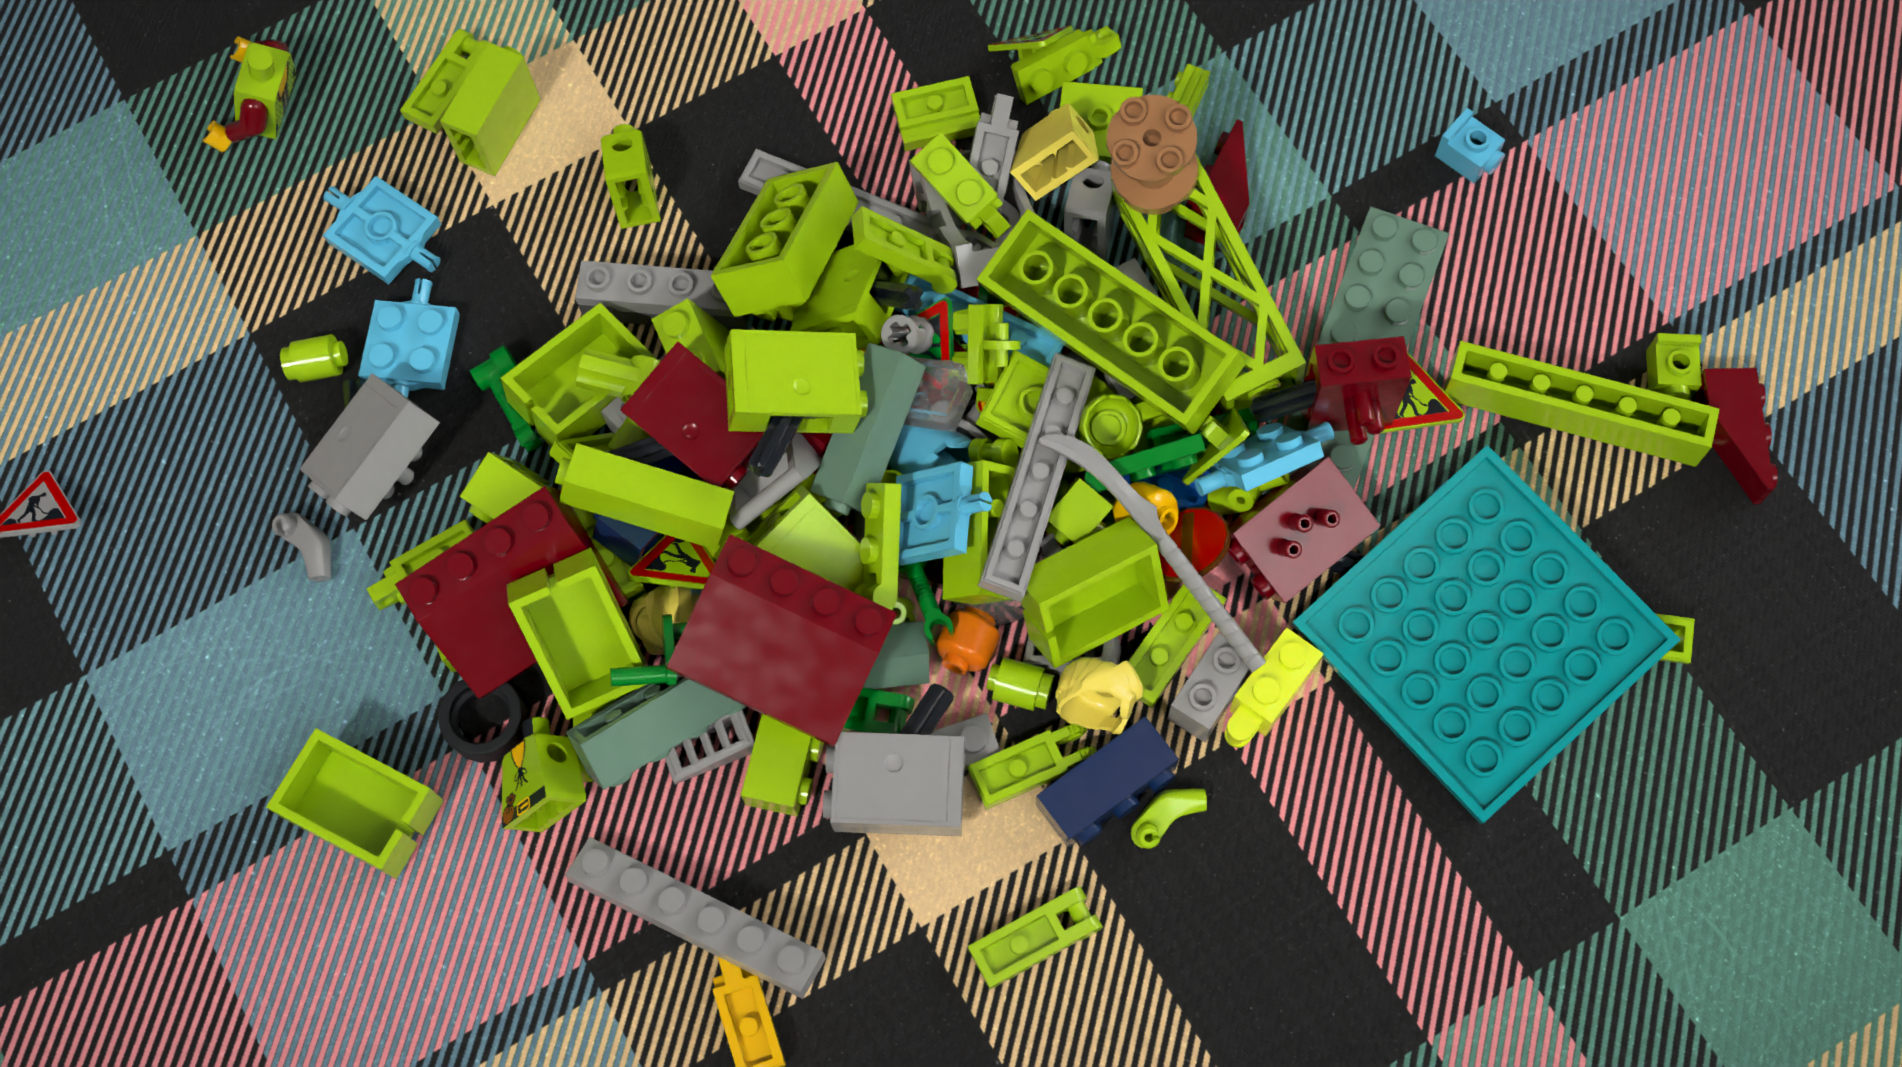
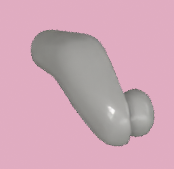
M298 513L278 514L272 523L273 532L300 550L305 562L308 580L312 582L331 580V542L327 535Z

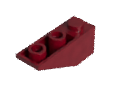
M1237 119L1230 133L1222 132L1214 154L1218 155L1214 165L1207 164L1204 170L1238 234H1240L1246 222L1250 203L1243 121ZM1188 200L1185 207L1204 217L1198 205ZM1181 218V220L1186 222L1184 237L1205 246L1206 232L1188 220ZM1216 242V250L1222 253Z
M1757 368L1704 369L1701 373L1702 386L1693 396V400L1696 403L1720 409L1712 447L1752 503L1761 504L1775 489L1778 472L1776 465L1770 462L1769 447L1771 445L1772 432L1769 423L1764 421L1763 407L1766 401V391L1763 383H1759Z

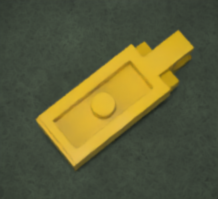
M717 956L723 975L712 978L715 986L712 990L735 1066H786L760 978Z

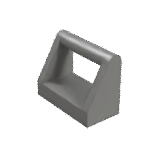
M795 433L770 477H758L753 474V471L748 466L746 467L749 470L748 473L732 490L735 492L729 513L730 520L736 528L743 529L808 478L820 466L822 459L801 433Z

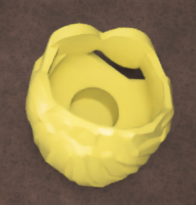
M660 585L633 601L629 610V623L634 634L642 640L648 653L651 655H664L662 615L672 614L673 623L688 622L702 590L677 586L673 589L668 585ZM674 641V646H675V647H676L678 641Z
M1080 658L1067 665L1060 675L1055 696L1057 699L1056 712L1067 723L1076 724L1088 729L1111 731L1112 734L1120 735L1132 713L1135 702H1138L1142 697L1143 685L1135 668L1127 660L1117 665L1113 662L1102 661L1096 658ZM1120 707L1119 716L1117 718L1112 717L1116 710Z

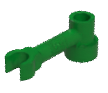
M502 345L489 353V359L470 369V373L482 391L488 388L492 390L509 420L519 443L530 453L542 446L543 443L533 426L531 427L507 402L501 377L517 366V363L505 345Z
M926 561L899 565L898 574L908 577L915 597L919 601L918 604L926 621L924 632L928 642L935 645L931 630L938 624L945 625L950 635L953 636V623L948 616L942 614L923 570Z

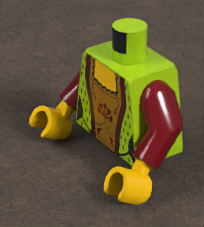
M239 36L234 40V43L238 44V48L233 55H230V58L242 63L234 88L235 121L227 124L226 127L216 121H212L207 127L210 133L203 138V142L220 152H225L232 142L237 143L257 135L277 140L297 75L291 53H289V48L284 42L272 39L253 43Z

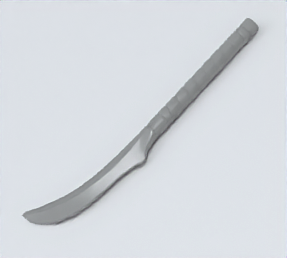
M1046 434L1038 439L1037 442L1041 446L1051 449L1077 463L1093 475L1122 504L1137 524L1157 544L1158 551L1165 557V560L1173 568L1187 589L1190 590V593L1203 610L1207 612V615L1216 624V627L1229 644L1233 646V649L1252 673L1266 663L1265 659L1258 653V650L1250 642L1236 621L1233 620V617L1224 608L1210 587L1198 575V572L1190 564L1187 557L1164 530L1158 519L1157 507L1141 497L1106 458L1087 443L1073 436L1062 434Z

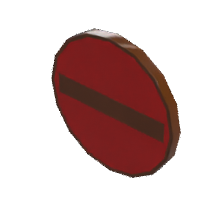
M1205 507L1187 508L1179 511L1178 523L1170 534V537L1201 577L1219 565L1227 554L1231 541L1229 525L1218 512ZM1159 552L1164 580L1182 582L1165 560V557Z

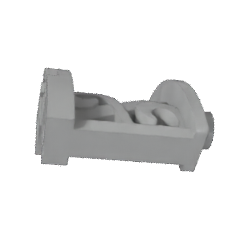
M971 150L960 151L962 156L968 161ZM909 163L919 211L925 212L926 216L930 217L933 227L932 229H927V237L952 249L954 265L951 269L956 273L957 287L968 288L978 286L977 277L1025 211L1029 209L1034 212L1024 187L1011 173L1009 174L1005 191L1006 200H1003L1000 214L1011 227L993 242L977 232L958 230L957 227L961 226L964 222L952 209L947 207V203Z

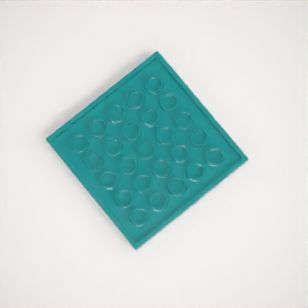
M1488 445L1291 624L1308 643L1324 653L1322 658L1480 824L1486 822L1681 640Z

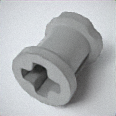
M894 315L884 323L881 330V339L884 346L904 354L909 352L913 354L926 352L931 347L934 336L933 326L928 319L916 315Z

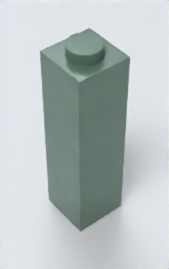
M868 343L864 353L863 376L859 377L860 390L867 392L868 408L866 417L860 418L853 434H832L810 489L811 492L826 498L824 507L846 516L849 515L851 509L861 512V500L866 492V483H881L926 366L902 352Z
M924 621L906 622L891 626L863 688L878 689L930 683L929 650L924 632Z

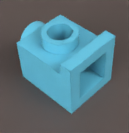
M1466 108L1442 135L1435 156L1475 184L1484 172L1491 175L1505 157V154L1501 152L1505 139L1472 117L1474 112Z

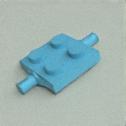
M375 176L361 192L352 197H348L334 186L328 188L330 193L328 191L325 192L324 201L340 210L336 221L323 234L327 243L388 285L413 260L429 272L436 270L434 265L436 267L439 266L440 257L424 248L425 243L442 225L438 217L379 177Z
M420 278L415 279L412 299L410 301L392 302L375 300L358 375L364 382L373 373L407 398L409 391L422 388L445 390L460 313L456 307L436 306L428 303L431 287L433 286L431 281L423 279L422 282Z
M1328 422L1300 432L1281 423L1264 425L1256 431L1257 435L1245 439L1210 467V474L1198 479L1196 478L1194 480L1195 488L1202 497L1219 488H1227L1229 486L1249 491L1323 458L1324 454L1321 443L1334 439L1333 428Z
M960 461L896 476V484H901L899 565L902 566L967 553L970 515L983 511L987 512L992 508V505L987 504L992 503L989 493L981 492L971 495L973 466Z

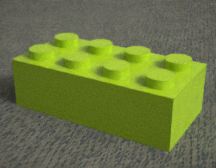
M838 162L767 179L711 274L713 282L734 317L751 313L753 315H760L770 309L784 306L793 308L802 305L810 298L812 290L823 273L831 254L837 247V243L859 203Z

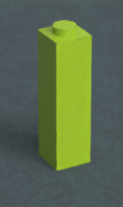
M576 443L571 459L562 458L555 479L556 484L562 485L559 503L715 550L720 541L735 492Z

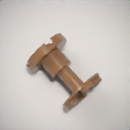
M1144 95L1139 98L1131 97L1126 99L1121 104L1120 110L1111 119L1107 130V148L1112 158V183L1118 195L1124 199V202L1131 209L1144 214H1164L1171 211L1172 207L1180 204L1183 200L1185 202L1194 191L1198 178V162L1195 155L1197 129L1189 108L1166 96Z

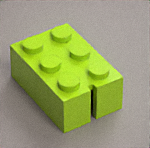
M601 303L597 304L501 377L507 402L531 427L535 425L537 433L551 447L555 441L591 436L606 424L601 411L616 398L615 396L576 387L579 363L586 348L627 359H632L636 355L656 358Z
M1130 516L1034 564L1024 598L1020 604L1025 609L1022 612L1029 639L1054 668L1169 610L1157 544Z
M592 548L553 564L555 573L549 576L546 569L543 568L507 584L508 604L567 720L645 686L611 687L610 668L647 666V662Z
M315 728L266 808L288 822L397 880L418 843L411 839L415 832L422 836L424 835L444 800L429 787Z

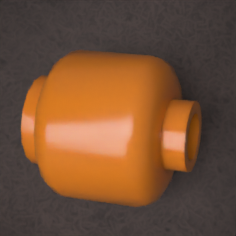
M971 606L965 607L964 610L951 612L948 617L953 623V636L948 632V628L943 625L935 640L936 651L943 658L942 665L958 675H965L967 671H982L987 667L1000 641L999 631L995 627L996 621L988 613Z

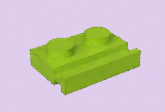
M969 76L891 93L892 105L905 152L925 147L940 132L949 141L974 136L980 115Z

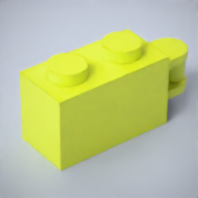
M1286 627L1264 656L1266 663L1248 677L1234 696L1229 709L1234 714L1229 719L1224 733L1227 743L1236 748L1244 747L1250 742L1257 731L1266 737L1315 672L1324 653Z

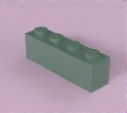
M676 674V685L661 683L642 686L566 731V734L589 777L605 790L608 787H615L625 783L637 769L649 762L662 760L669 755L671 748L686 739L696 738L704 734L709 729L710 724L725 715L735 714L746 706Z

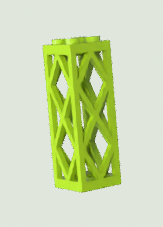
M1196 155L1198 162L1197 183L1188 199L1198 205L1204 217L1182 204L1172 207L1171 212L1206 232L1203 261L1160 236L1162 214H1148V223H1146L1142 213L1131 209L1124 202V199L1118 195L1111 177L1114 204L1164 301L1207 331L1209 329L1211 300L1257 327L1254 359L1228 344L1240 353L1246 363L1244 367L1251 371L1245 373L1241 370L1217 404L1222 414L1230 412L1233 408L1236 411L1251 408L1252 400L1256 397L1301 384L1304 378L1306 361L1198 156ZM1216 242L1236 280L1214 268ZM1161 250L1200 272L1202 279L1199 280L1167 261ZM1176 279L1200 293L1198 321ZM1213 281L1247 300L1252 310L1212 287ZM1267 337L1277 358L1264 364L1265 340Z

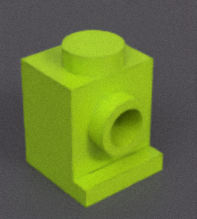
M1657 333L1646 350L1648 390L1685 400L1693 398L1702 386L1699 346L1702 343L1701 335Z

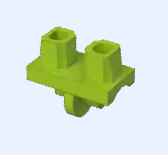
M968 304V309L953 313V330L955 334L968 335V351L955 352L952 357V373L967 378V384L997 383L1002 373V367H1008V350H1021V340H1008L1009 323H1003V304Z

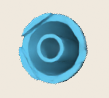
M910 408L888 465L891 470L899 471L903 475L960 461L970 463L972 461L969 458L968 447L972 439Z

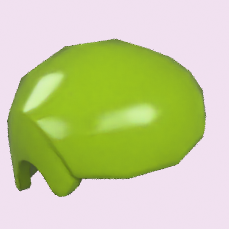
M1103 394L1094 397L1084 406L1077 427L1078 439L1093 447L1106 460H1115L1127 456L1138 445L1143 431L1140 411L1127 397L1117 394Z

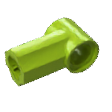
M586 348L579 363L576 387L619 397L625 404L661 361L644 355H636L632 359H627Z

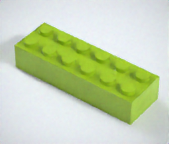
M1029 209L1025 211L976 279L994 297L1192 435L1196 433L1246 364L1237 350Z

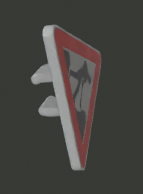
M51 471L41 472L0 514V538L19 535L36 537L37 533L51 532V534L56 535L58 531L76 529L81 526L80 518Z

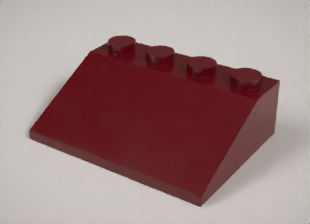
M548 486L542 487L395 584L418 624L479 699L484 698L538 663L508 604L507 584L543 568L546 569L549 576L555 573L553 564L592 548L620 608L630 603L572 507L559 503L561 490Z
M730 534L707 579L666 669L834 747L880 653L897 613Z

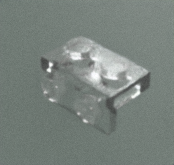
M907 355L926 366V369L903 425L955 432L973 394L971 384H967L968 376L964 365L950 360L939 361Z

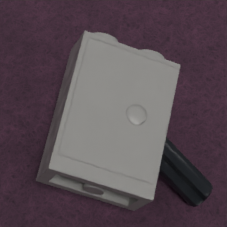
M373 373L366 382L360 378L356 380L348 378L343 382L344 411L300 467V470L312 480L308 487L326 499L325 502L345 517H348L352 511L365 520L369 518L382 499H388L393 495L394 483L396 481L403 485L412 482L414 472L407 466L411 461L415 462L421 458L423 453L421 447L440 423Z
M932 684L899 734L841 732L835 746H827L826 773H833L832 790L824 791L823 818H830L834 832L962 837L964 736L931 735L954 699L953 694L947 688L939 684Z

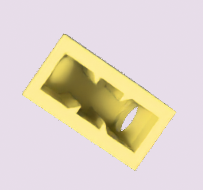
M1065 104L1059 109L1051 111L1047 117L1023 133L1010 173L1037 201L1099 160L1092 129L1070 104Z

